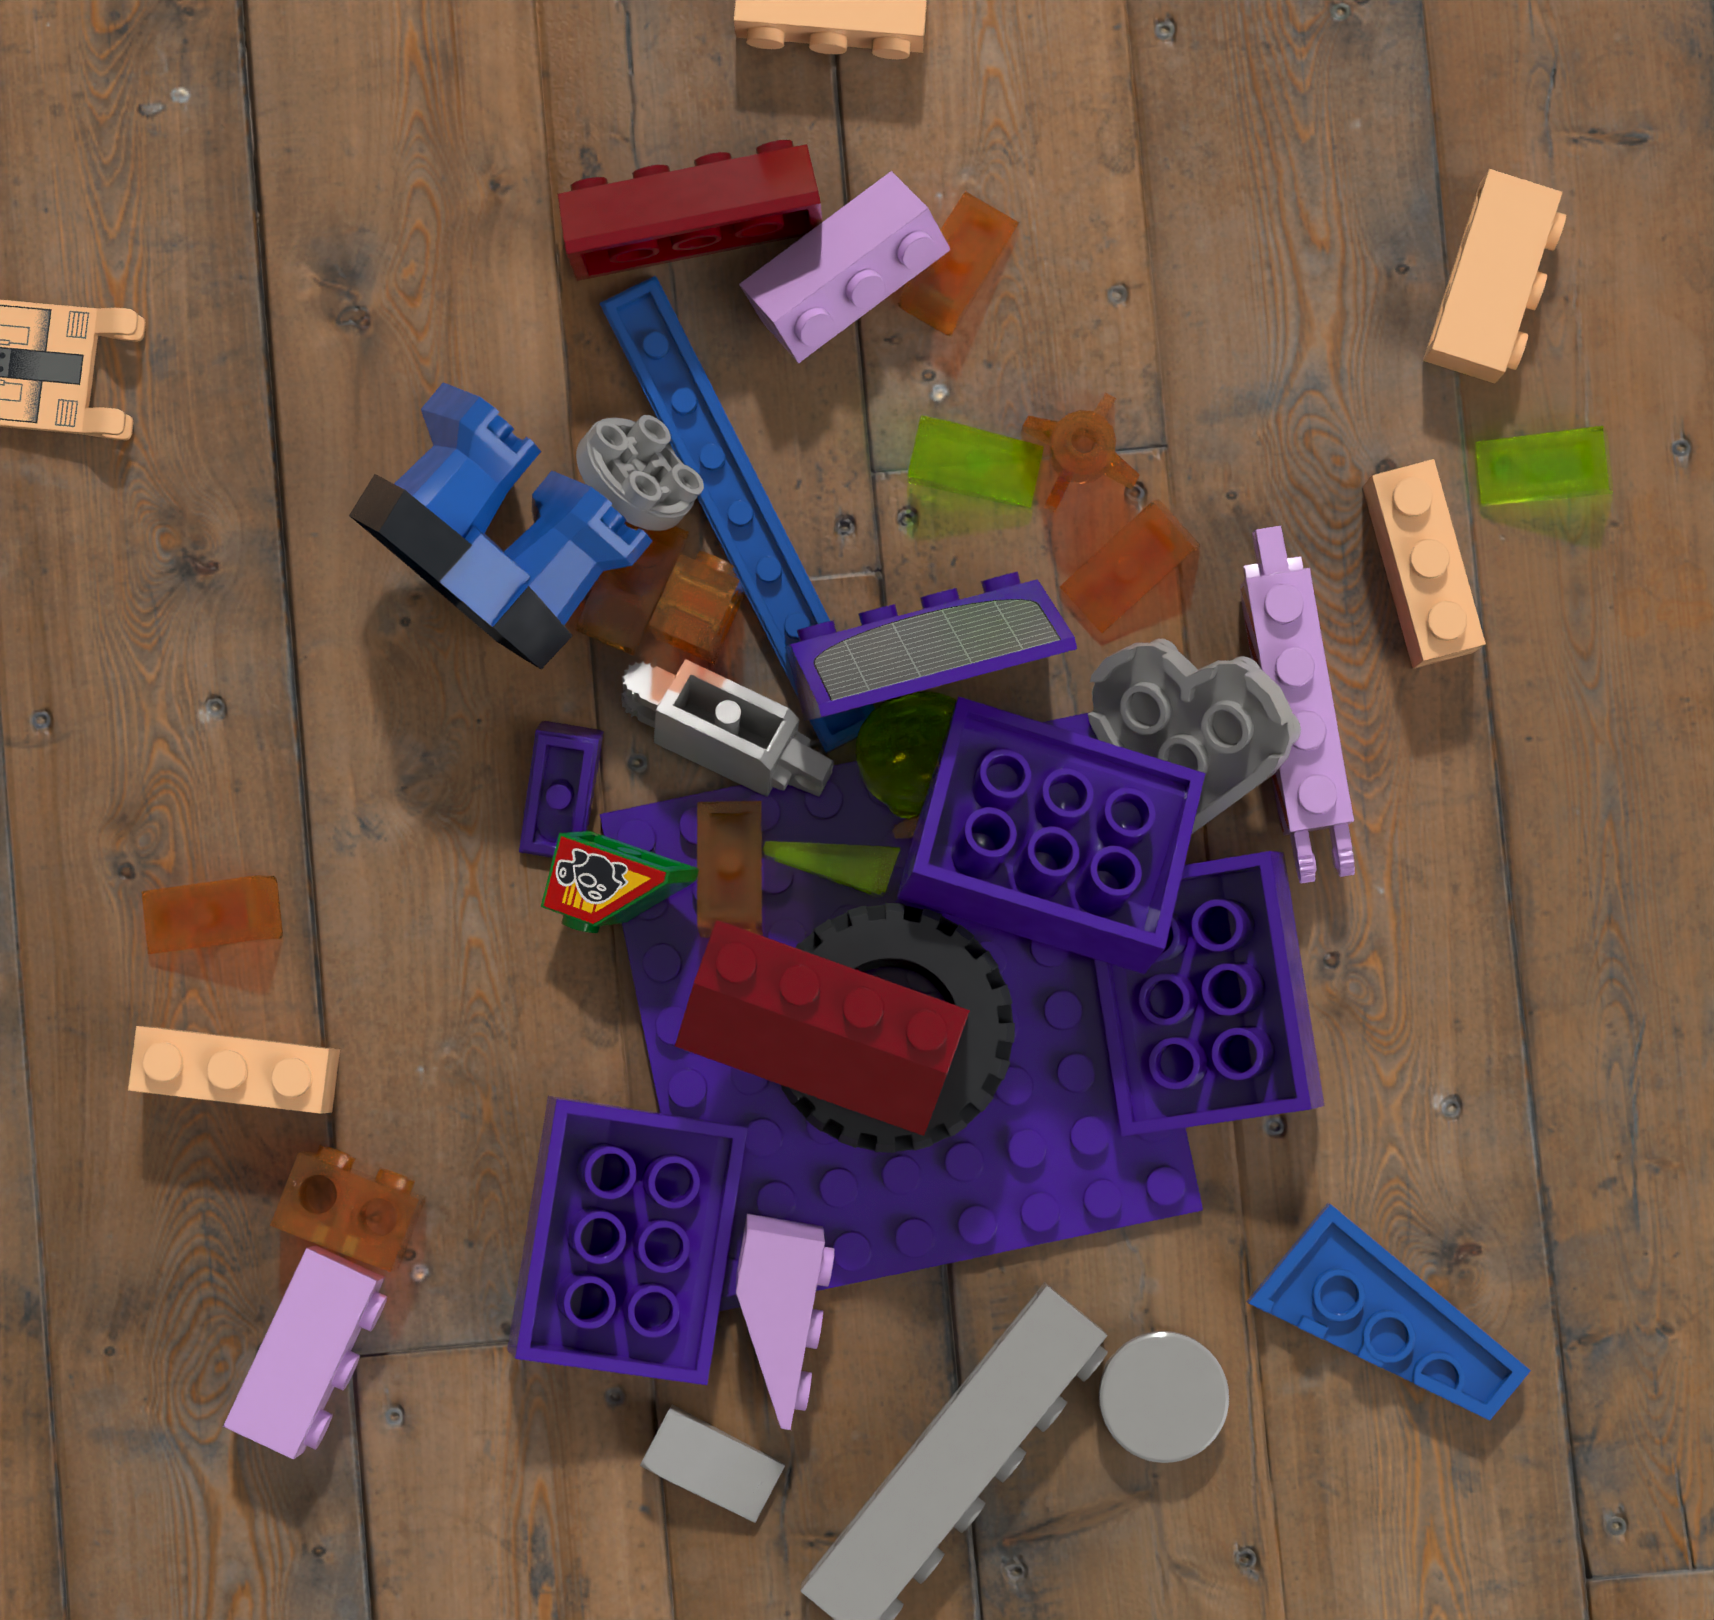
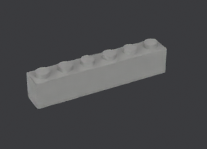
M1044 1282L801 1583L800 1591L834 1620H894L904 1605L896 1597L908 1582L914 1578L918 1583L922 1584L945 1555L938 1548V1545L954 1527L960 1533H963L970 1526L986 1504L978 1497L994 1476L1003 1483L1025 1457L1026 1452L1019 1447L1021 1442L1034 1426L1044 1432L1066 1406L1067 1401L1059 1395L1072 1379L1077 1376L1083 1382L1086 1381L1108 1353L1107 1350L1100 1346L1108 1336L1105 1331Z

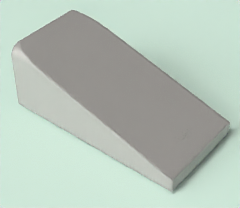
M673 1404L640 1464L641 1467L754 1523H756L786 1465Z

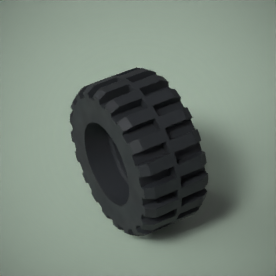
M885 903V905L868 907L865 905L847 910L846 913L831 920L828 919L813 929L814 931L801 943H798L795 948L861 972L887 966L912 970L933 983L942 994L945 1002L970 1010L924 1136L781 1085V1089L790 1103L806 1118L805 1120L820 1132L822 1131L837 1139L838 1142L854 1148L858 1147L875 1152L895 1153L897 1151L922 1149L932 1146L934 1143L947 1137H952L967 1127V1124L985 1110L994 1098L993 1096L1001 1081L1004 1080L1010 1064L1009 1059L1015 1035V1023H1013L1011 1006L1012 999L1008 985L1005 984L998 969L999 966L990 952L986 951L974 938V935L962 925H957L943 917L942 914L927 908L921 909L900 903Z

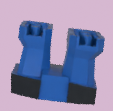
M443 382L421 408L433 447L394 484L374 474L349 516L496 642L542 670L573 636L564 625L601 573L606 570L632 566L652 543V540L642 529L634 530L624 524L627 521L625 517L611 506L612 502L594 488L551 471L532 493L531 512L534 524L503 551L484 533L508 491L541 453V450L530 438L525 437L523 440L516 437L512 433L514 428L498 415L499 411L483 398Z

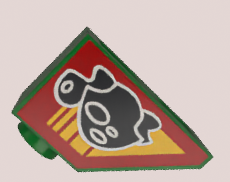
M592 831L559 833L541 907L562 914L561 923L569 928L588 933H598L600 926L626 923L694 883L697 879L699 868Z

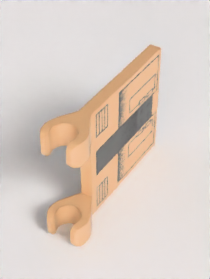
M0 300V427L82 434L113 440H129L133 429V418L115 408H89L98 336L139 342L144 337L145 319L137 315L135 311L126 308H87Z

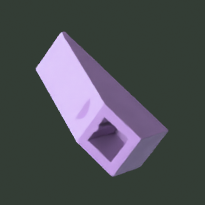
M747 1214L736 1272V1294L780 1428L791 1430L794 1409L806 1411L812 1372L801 1371L805 1348L817 1349L823 1310L813 1309L817 1285L829 1286L835 1249L824 1247L823 1226Z

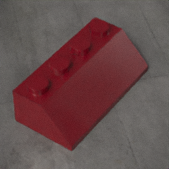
M777 140L758 146L756 148L757 154L732 159L731 154L728 152L711 153L695 159L694 167L670 171L668 165H651L635 170L632 173L633 179L608 184V180L605 177H592L572 183L570 185L571 191L557 195L566 254L577 281L806 235L822 223L821 202L807 144L794 147L791 140Z
M716 920L693 983L675 1047L924 1136L970 1010Z

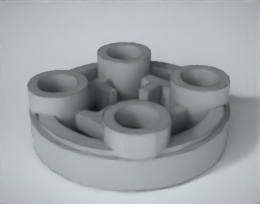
M642 415L637 422L623 418L602 419L590 428L578 444L576 460L585 484L591 486L612 502L611 506L625 517L626 522L634 526L654 531L667 530L674 527L692 508L695 499L704 489L703 480L700 475L691 467L684 465L676 456L669 443L671 440L669 429L663 422L653 416Z
M1154 1331L1129 1340L1106 1361L1099 1385V1406L1109 1432L1124 1449L1148 1461L1170 1463L1182 1461L1200 1453L1217 1437L1227 1416L1229 1389L1221 1365L1201 1343L1180 1333Z

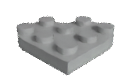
M1155 639L1150 643H1134L1105 658L1091 675L1090 682H1095L1091 693L1094 710L1088 713V718L1098 740L1205 773L1192 834L1274 775L1287 760L1292 745L1300 737V723L1292 713L1282 689L1260 669L1254 660L1248 657L1241 656L1231 661L1218 660L1197 669L1178 651L1172 642L1166 639Z

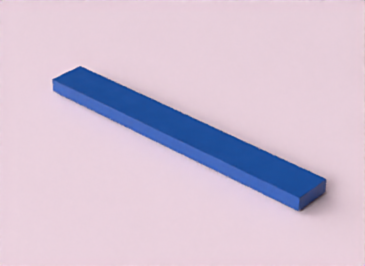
M655 275L601 302V309L656 418L669 429L671 434L669 443L676 456L684 465L694 469L702 478L704 489L697 499L798 697L785 647L800 642L797 634L798 629L828 622L830 619ZM873 704L809 720L826 754L883 726Z

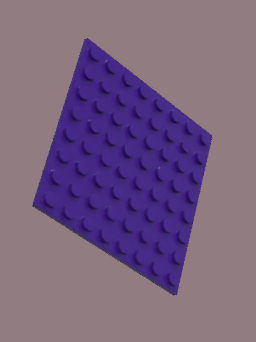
M1088 713L1042 722L1098 740L1089 722ZM942 743L833 765L832 774L820 797L791 785H787L784 791L773 787L768 797L743 785H737L600 814L604 836L699 868L698 876L694 883L628 922L622 923L660 1113L747 1127L719 1311L741 1307L736 1294V1272L747 1214L823 1226L824 1247L834 1248L835 1251L829 1286L817 1285L816 1291L1203 1211L1186 1128L1125 1137L1121 1135L1095 962L1090 957L927 908L942 914L943 917L957 925H962L974 935V938L986 951L990 952L999 966L998 969L1005 984L1008 985L1012 999L1011 1006L1013 1023H1015V1035L1009 1059L1010 1064L1005 1078L1001 1081L993 1096L994 1098L985 1110L967 1124V1127L952 1137H947L934 1143L932 1146L918 1150L897 1151L895 1153L875 1152L858 1147L854 1148L838 1142L837 1139L822 1131L820 1132L805 1120L806 1118L790 1103L780 1084L675 1047L693 983L716 920L795 948L798 943H801L814 931L813 929L828 919L831 920L846 913L847 910L865 905L866 907L885 905V903H900L921 909L926 908L897 899L913 835ZM887 966L864 972L945 1001L933 983L912 970Z

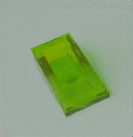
M921 415L907 483L1031 509L1044 446L955 422Z
M1603 425L1475 442L1482 505L1587 497L1613 493L1609 439L1607 430Z
M765 841L763 853L767 859L878 898L886 894L901 850L899 847L779 841Z

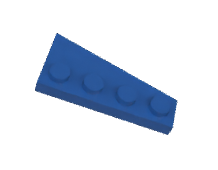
M1330 1203L1325 1205L1246 1301L1248 1304L1394 1373L1487 1420L1493 1418L1531 1371Z

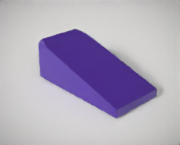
M542 721L536 728L519 847L520 853L553 858L559 833L588 831L604 731L550 721Z

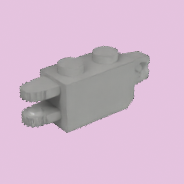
M687 659L684 660L676 675L657 666L653 668L651 663L645 664L644 661L640 664L635 662L633 666L629 665L628 670H624V676H622L623 693L621 694L622 707L626 708L625 713H630L631 717L637 716L639 721L655 728V744L768 797L773 787L784 791L787 785L820 797L832 774L833 760L809 748L810 739L798 732L799 718L789 708Z

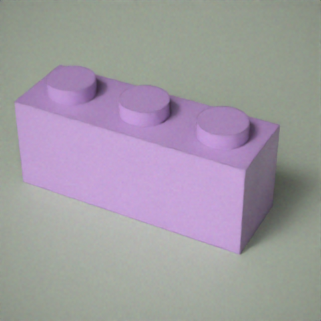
M891 171L739 285L766 328L792 357L800 363L951 249L928 207Z
M317 1245L306 1248L223 1427L291 1459H295L304 1453L307 1446L316 1450L333 1414L324 1410L334 1387L342 1391L346 1388L358 1364L360 1355L351 1350L361 1328L370 1332L373 1330L387 1301V1296L379 1293L385 1277Z

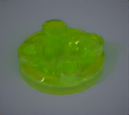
M914 692L885 701L873 710L862 724L856 741V758L860 776L867 789L877 799L887 804L893 814L901 818H912L921 813L956 699L936 692Z

